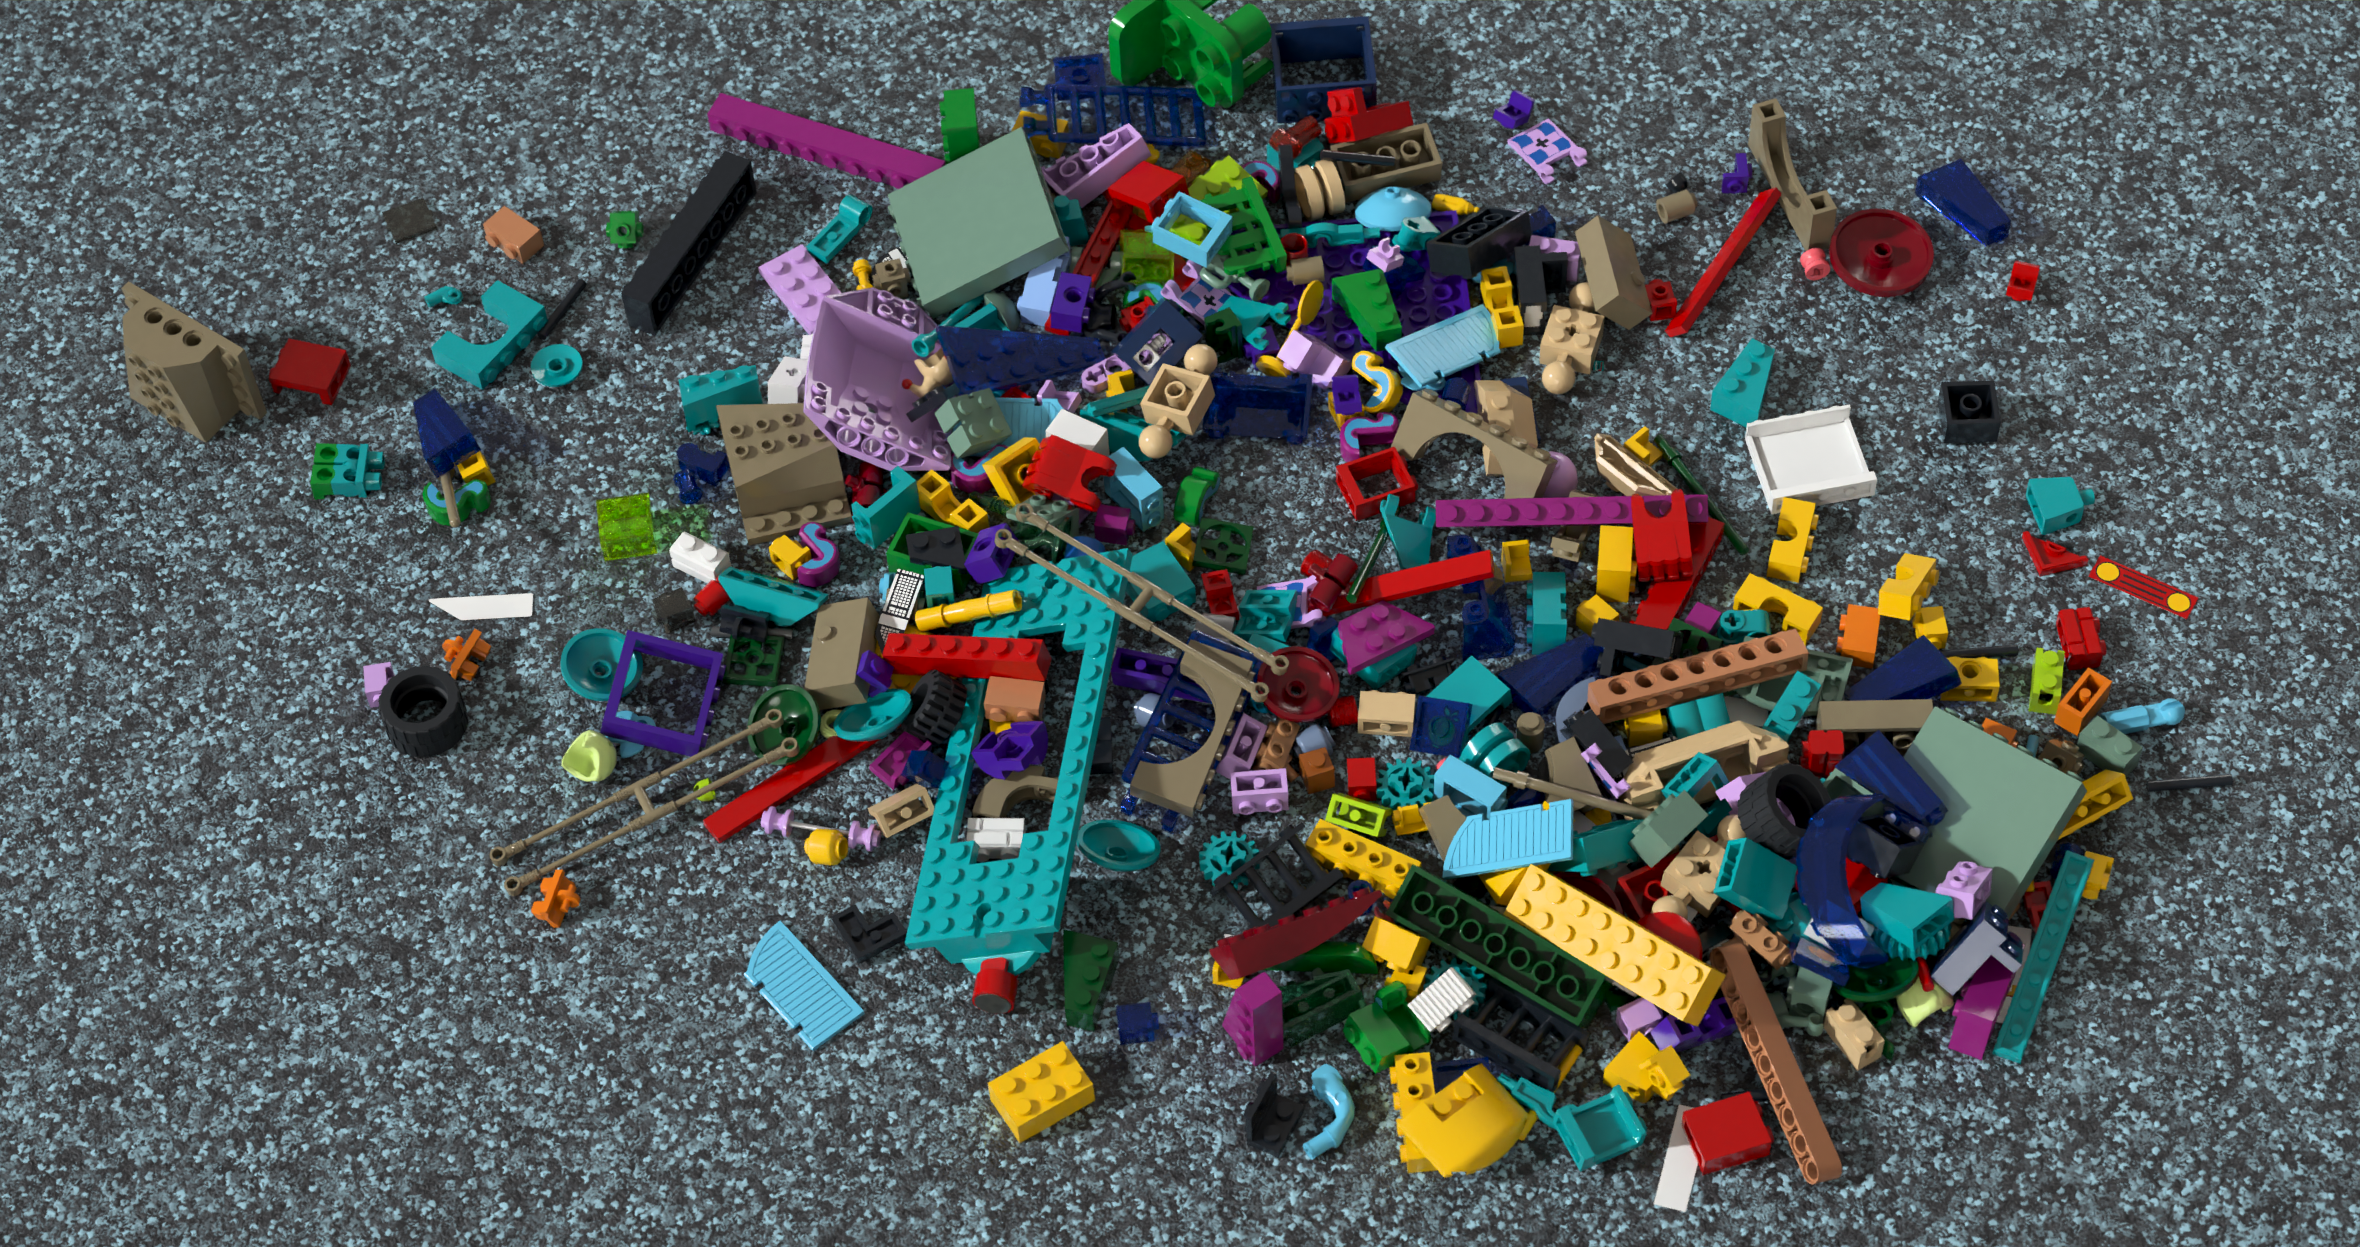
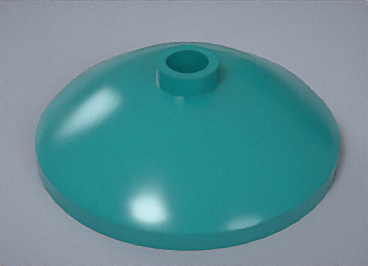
M595 628L580 632L571 638L563 649L560 661L561 673L568 686L577 694L587 699L608 701L626 636L611 629ZM634 651L622 697L629 694L640 681L643 670V660L640 652ZM596 673H603L604 676H599Z
M888 689L884 693L881 692L872 698L868 695L867 703L849 705L838 714L833 724L834 730L838 737L848 741L857 742L882 739L897 729L907 718L913 705L912 698L907 691L902 689Z
M1120 820L1092 821L1080 828L1077 837V846L1088 860L1100 867L1116 872H1131L1145 869L1158 860L1161 851L1158 839L1151 832L1136 824Z

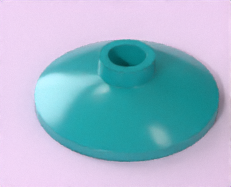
M564 344L550 345L541 349L531 362V372L535 380L549 387H559L571 383L579 376L583 367L580 353L575 348Z

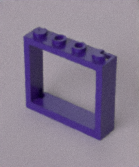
M627 630L600 733L604 736L690 757L697 754L699 748H705L709 733L704 732L705 725L711 726L715 711L710 709L711 702L717 704L720 687H716L717 680H723L726 665L721 664L723 653ZM634 651L711 670L694 736L616 717Z

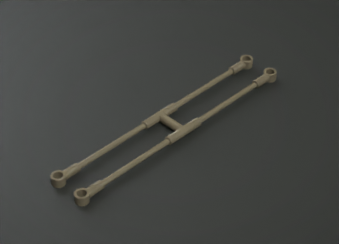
M1021 503L1017 506L1016 518L1018 521L1030 522L1043 531L1051 532L1128 578L1129 582L1143 590L1133 604L1127 607L1114 598L1110 599L1031 552L1029 547L1012 538L1009 530L999 529L995 534V544L997 547L1009 548L1022 557L1030 558L1107 604L1109 609L1144 630L1152 631L1232 679L1234 684L1251 693L1252 699L1256 702H1264L1267 699L1269 688L1265 683H1254L1241 674L1233 673L1155 626L1154 622L1139 614L1150 598L1154 596L1167 605L1175 606L1252 652L1254 657L1271 666L1274 674L1284 675L1288 670L1289 661L1285 656H1274L1261 647L1257 648L1176 600L1174 595L1137 573L1129 572L1052 526L1049 521L1034 513L1030 504ZM1000 537H1005L1007 540H1001ZM1276 664H1282L1284 667H1278ZM1256 691H1262L1264 694H1258Z
M771 709L766 713L765 718L749 725L747 729L659 773L657 771L613 793V796L525 840L521 839L505 848H493L489 854L491 861L495 866H504L508 862L509 857L525 850L527 846L633 795H636L645 813L641 817L628 822L627 826L539 870L535 869L519 878L516 876L507 878L504 882V888L510 896H517L523 891V887L541 879V876L630 831L635 832L677 811L678 807L766 763L770 764L784 756H796L800 750L796 739L786 738L782 741L780 747L764 754V757L675 802L672 800L656 809L645 790L661 782L663 778L749 735L753 736L769 727H781L784 723L782 713L778 709ZM773 717H778V719L774 721L771 720ZM794 745L792 749H787V747ZM503 854L502 857L495 859L496 856ZM513 884H517L515 888H510Z

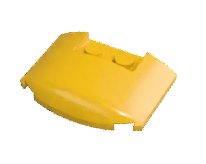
M1481 1063L1466 1070L1461 1077L1426 1102L1422 1101L1397 1126L1444 1178L1452 1177V1172H1465L1466 1175L1472 1174L1502 1158L1519 1139L1529 1114Z

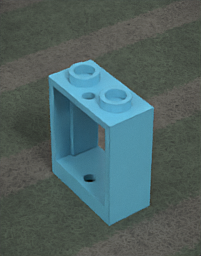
M1179 191L1174 199L1168 200L1161 217H1156L1151 226L1153 243L1207 268L1232 233L1233 216ZM1180 214L1212 228L1200 246L1169 232Z
M1122 447L1108 456L1117 464L1113 476H1104L1105 492L1119 507L1131 508V519L1135 520L1136 525L1144 532L1150 527L1157 526L1164 519L1163 489L1146 469Z
M1452 755L1448 756L1434 774V801L1448 795L1455 807L1466 817L1484 814V821L1490 820L1491 812L1505 810L1507 806L1506 786Z

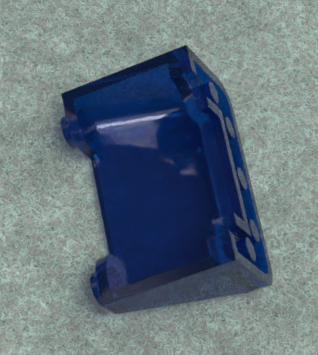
M1216 367L1208 375L1213 385L1215 397L1203 417L1202 429L1208 433L1209 438L1223 439L1224 435L1285 439L1287 443L1300 445L1303 440H1308L1315 386L1313 374L1300 373L1296 380H1293V375L1273 377L1236 374L1235 371H1230L1228 376L1227 372H1221V368Z
M1461 534L1447 536L1446 560L1484 551L1471 536ZM1494 561V577L1461 585L1464 594L1477 592L1478 601L1469 602L1462 609L1463 644L1461 645L1463 662L1471 655L1477 660L1506 657L1512 654L1515 649V635L1502 571Z

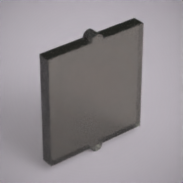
M424 198L382 212L387 223L386 229L388 232H391L396 244L437 230L432 217L433 211L429 210Z

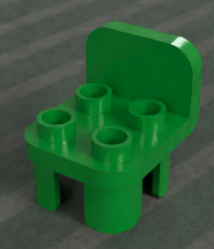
M1133 0L1117 12L1108 29L1111 74L1123 85L1131 87L1164 66L1168 74L1174 79L1180 80L1184 77L1194 85L1199 97L1208 106L1213 107L1218 104L1221 107L1229 108L1242 99L1245 89L1272 70V61L1267 57L1258 63L1250 60L1243 64L1244 59L1270 41L1272 37L1271 26L1265 15L1253 4L1244 5L1224 21L1218 23L1214 20V16L1211 13L1206 14L1204 10L1218 0Z

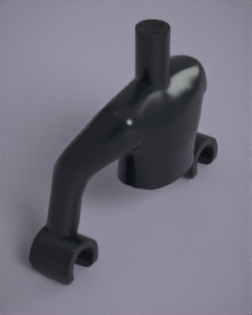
M1124 272L1120 279L1105 283L1096 290L1094 302L1088 304V308H1091L1089 322L1083 324L1085 337L1092 340L1103 339L1113 341L1117 344L1128 334L1126 331L1118 333L1108 331L1115 330L1117 310L1114 304H1103L1102 301L1107 294L1123 287L1127 291H1134L1136 286L1129 281L1136 280L1137 278L1132 272Z

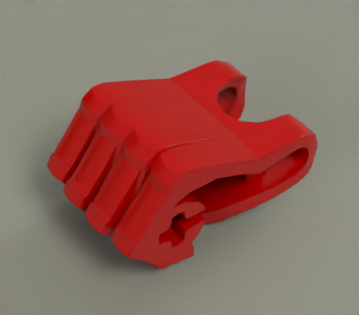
M1051 435L1050 437L1043 438L1039 444L1038 449L1040 450H1036L1032 457L1034 463H1030L1027 468L1026 474L1029 476L1025 477L1022 487L1036 495H1044L1046 499L1050 500L1055 493L1070 500L1074 506L1097 512L1102 502L1095 493L1089 491L1088 484L1091 480L1102 475L1113 476L1117 464L1105 455L1083 448L1061 437Z
M1675 489L1672 492V505L1660 517H1656L1645 508L1642 495L1633 494L1631 496L1639 581L1641 582L1649 581L1652 575L1655 582L1664 581V574H1668V580L1679 579V572H1682L1683 577L1694 575L1688 518L1682 489Z

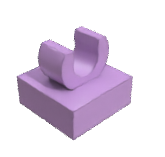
M1390 238L1381 240L1378 247L1370 249L1367 255V259L1384 272L1402 266L1404 256L1399 253V245L1389 246Z

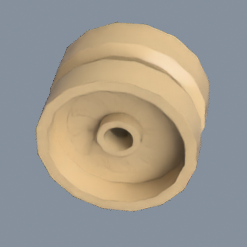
M1317 161L1313 169L1309 165L1294 168L1296 197L1307 221L1311 222L1323 218L1325 211L1329 215L1344 212V191L1339 174L1332 161Z

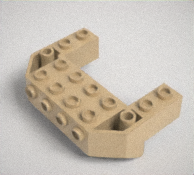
M1740 720L1635 754L1633 763L1629 766L1624 776V779L1631 788L1619 797V802L1653 812L1666 800L1661 790L1698 752L1717 760L1729 782L1739 776L1768 772L1779 764L1789 763L1787 760L1789 746L1777 734ZM1709 781L1693 799L1700 805L1719 797L1715 793L1716 789L1712 782ZM1623 815L1625 819H1635V818H1632V817H1628V816ZM1677 844L1663 858L1672 855L1676 852H1679V844Z

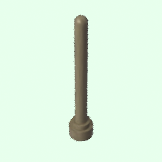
M439 458L433 464L434 476L442 484L450 525L453 528H457L461 522L451 480L455 474L454 464L448 458Z

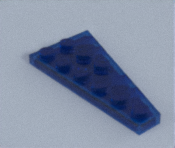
M937 325L935 329L954 383L961 391L958 393L959 396L970 395L972 392L987 388L995 392L1086 370L1105 360L1098 338Z

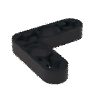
M1278 145L1284 219L1289 229L1302 228L1301 209L1295 191L1292 145Z

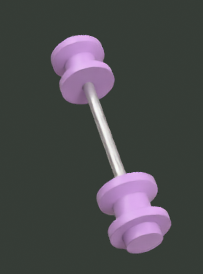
M770 806L768 811H764L761 818V827L765 828L766 834H772L774 829L781 830L783 837H789L793 827L808 830L835 829L794 822L793 810L788 809L785 814L777 813L776 807ZM853 821L850 831L835 829L839 830L843 836H848L849 848L854 849L857 844L865 845L866 851L872 852L874 847H879L881 831L877 830L876 824H871L869 828H862L859 821Z

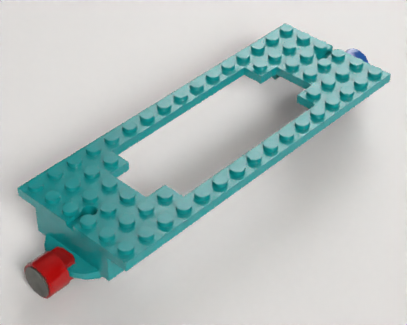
M1086 536L1073 537L1130 572L1133 553L1129 548L1105 552L1104 545L1094 538ZM1066 544L1064 558L1059 563L1054 564L1052 561H1048L1108 598H1114L1122 604L1124 603L1128 578L1071 544ZM1038 563L1008 568L1004 577L984 583L981 598L986 597L990 593L996 594L1016 589L1022 598V609L1017 612L998 615L995 618L988 616L976 620L972 636L1024 639L1027 636L1065 630L1062 647L1067 652L1085 649L1049 828L1047 831L1023 834L1019 857L1014 859L976 863L980 846L974 840L957 843L975 761L971 752L979 743L985 715L984 700L989 682L987 678L963 677L962 683L967 688L966 704L959 722L950 735L905 945L910 950L935 947L951 964L964 963L966 968L974 976H977L972 996L973 1004L983 1011L994 1014H1004L1013 1010L1019 983L1017 979L1018 974L1029 969L1040 957L1041 953L1050 952L1054 932H1059L1121 618V615L1109 609L1107 604Z

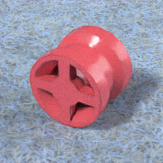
M1821 248L1807 250L1800 257V262L1805 268L1807 279L1820 280L1829 274L1831 267L1828 261H1826L1824 250Z

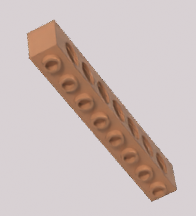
M1796 629L1781 631L1766 637L1754 638L1747 642L1701 652L1686 658H1678L1659 665H1651L1644 669L1625 672L1610 678L1598 679L1588 683L1587 701L1601 722L1606 724L1795 674L1797 670L1799 672L1806 671L1809 652Z

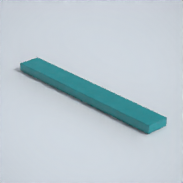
M2068 850L2066 851L1992 1054L2021 1064L2094 864V859Z

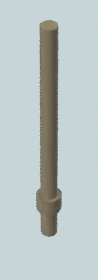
M1495 767L1492 777L1514 784L1513 787L1525 790L1526 787L1565 799H1573V801L1635 819L1644 820L1652 813V811L1529 777V773L1522 771L1515 773Z

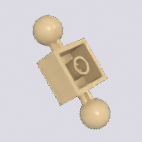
M1588 282L1579 283L1572 288L1569 294L1571 308L1558 305L1553 306L1540 344L1539 363L1547 365L1542 373V383L1553 394L1568 392L1575 383V372L1590 375L1603 337L1604 316L1593 314L1596 310Z
M1196 344L1190 347L1184 356L1186 369L1163 363L1140 403L1146 423L1153 424L1146 427L1139 436V447L1147 457L1157 459L1169 453L1173 443L1171 430L1194 435L1215 397L1209 375L1216 369L1218 360L1215 351L1210 346Z
M1738 814L1728 815L1720 821L1717 828L1718 841L1716 843L1698 830L1664 871L1660 886L1672 893L1673 896L1659 898L1653 904L1651 913L1666 911L1687 919V905L1708 918L1723 899L1713 892L1729 840L1745 838L1747 836L1742 830Z

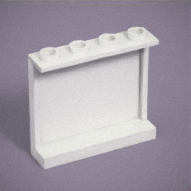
M1850 404L1747 423L1745 441L1771 514L1780 513L1784 497L1816 503V506L1875 495L1877 477L1874 471L1869 472L1849 419Z

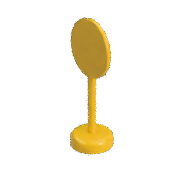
M1313 280L1304 290L1298 306V318L1286 340L1293 330L1298 331L1301 324L1309 325L1318 314L1324 293L1323 284L1319 280ZM1263 355L1256 362V367L1261 372L1275 380L1286 382L1291 376V371L1283 366L1284 362L1277 356L1275 358Z

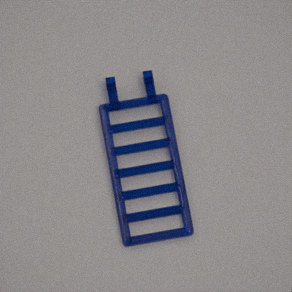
M1049 83L1045 85L1044 90H1033L1026 86H1021L1019 107H1030L1033 104L1046 105L1047 121L1023 116L1022 128L1028 137L1036 134L1048 135V139L1051 142L1096 144L1100 142L1101 137L1107 135L1104 95L1119 96L1121 126L1128 123L1131 125L1129 96H1143L1147 135L1141 136L1145 143L1155 146L1204 147L1207 144L1203 103L1196 88ZM1055 94H1069L1073 133H1060L1057 130ZM1079 94L1094 95L1097 134L1082 132ZM1153 97H1168L1172 136H1157ZM1178 98H1192L1196 137L1181 136Z
M1198 630L1191 633L1186 643L1187 645L1190 639L1253 661L1254 667L1252 672L1256 673L1253 682L1257 683L1258 671L1263 661L1254 657L1252 652ZM1182 651L1123 771L1121 778L1128 784H1131L1141 760L1153 764L1174 763L1146 750L1152 737L1193 754L1203 746L1158 727L1164 713L1211 733L1213 731L1214 721L1169 703L1175 690H1179L1212 704L1203 688L1181 680L1183 674L1180 673V663L1185 651ZM1246 690L1243 693L1246 700L1242 711H1236L1233 718L1236 721L1235 728L1251 698V693ZM1226 735L1223 745L1227 747L1231 737ZM1216 760L1213 769L1215 770L1217 769L1219 763L1218 760ZM1206 784V787H1205V789H1204V791H1203V794L1205 793V791H1206V789H1207V787H1208L1207 784ZM1130 788L1123 798L1120 807L1122 808L1121 813L1131 817L1139 798L1130 795ZM1168 809L1161 821L1163 825L1161 830L1172 834L1181 813Z

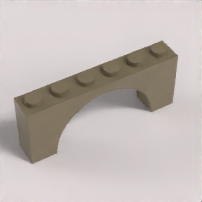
M1775 98L1753 104L1748 140L1749 148L1771 188L1777 187L1782 193L1778 201L1805 251L1813 248L1829 249L1834 232L1837 207L1827 190L1807 195L1803 189L1791 160L1786 135V115L1778 100Z
M1423 389L1412 393L1391 448L1395 447L1400 455L1414 461L1424 457L1429 446L1444 433H1464L1480 440L1496 456L1504 475V499L1543 498L1558 462L1550 457L1551 454L1548 451L1529 446L1528 441L1521 437H1512L1505 433L1506 430L1503 427L1484 422L1482 416L1473 412L1467 413L1460 409L1461 406L1458 403L1439 398V394L1431 389Z
M1190 639L1188 646L1233 673L1241 674L1254 681L1256 673L1252 672L1253 661ZM1185 652L1180 663V673L1194 680L1208 694L1216 716L1213 731L1206 743L1196 753L1181 761L1169 764H1153L1140 761L1130 784V795L1193 818L1196 809L1201 810L1206 799V794H1203L1206 784L1211 786L1216 774V770L1213 769L1216 760L1221 761L1226 749V745H1223L1226 735L1231 737L1236 725V721L1233 720L1236 711H1242L1246 697L1243 696L1245 690L1234 684L1232 679Z
M1574 737L1544 751L1549 765L1550 783L1602 797ZM1546 794L1544 799L1548 803L1567 800L1551 794ZM1448 795L1419 809L1443 863L1454 836L1467 819L1455 807ZM1573 801V812L1581 809L1584 814L1597 808Z

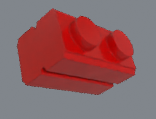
M2090 607L2077 608L2076 610H2060L2056 620V627L2062 650L2065 651L2064 657L2067 669L2078 670L2083 667L2085 669L2088 667H2099L2102 657L2106 656V643L2104 639L2100 640L2098 635L2100 633L2099 618L2093 617Z
M1811 730L1808 734V740L1802 741V756H1800L1799 765L1811 771L1819 779H1827L1830 776V772H1833L1835 768L1841 771L1844 756L1843 732L1841 730H1828L1825 733L1824 730Z

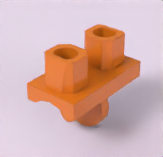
M477 629L473 630L464 646H462L464 639L460 636H457L455 640L447 639L442 645L446 652L444 656L446 661L451 662L453 657L456 658L451 665L450 671L451 677L455 678V680L459 676L472 681L479 666L468 659L472 655L484 662L492 646L480 639L482 632Z
M555 870L553 877L543 878L540 888L545 899L544 901L534 902L531 912L537 919L546 920L553 928H560L569 907H578L581 898L575 893L577 889L575 883L566 878L565 872L563 870Z

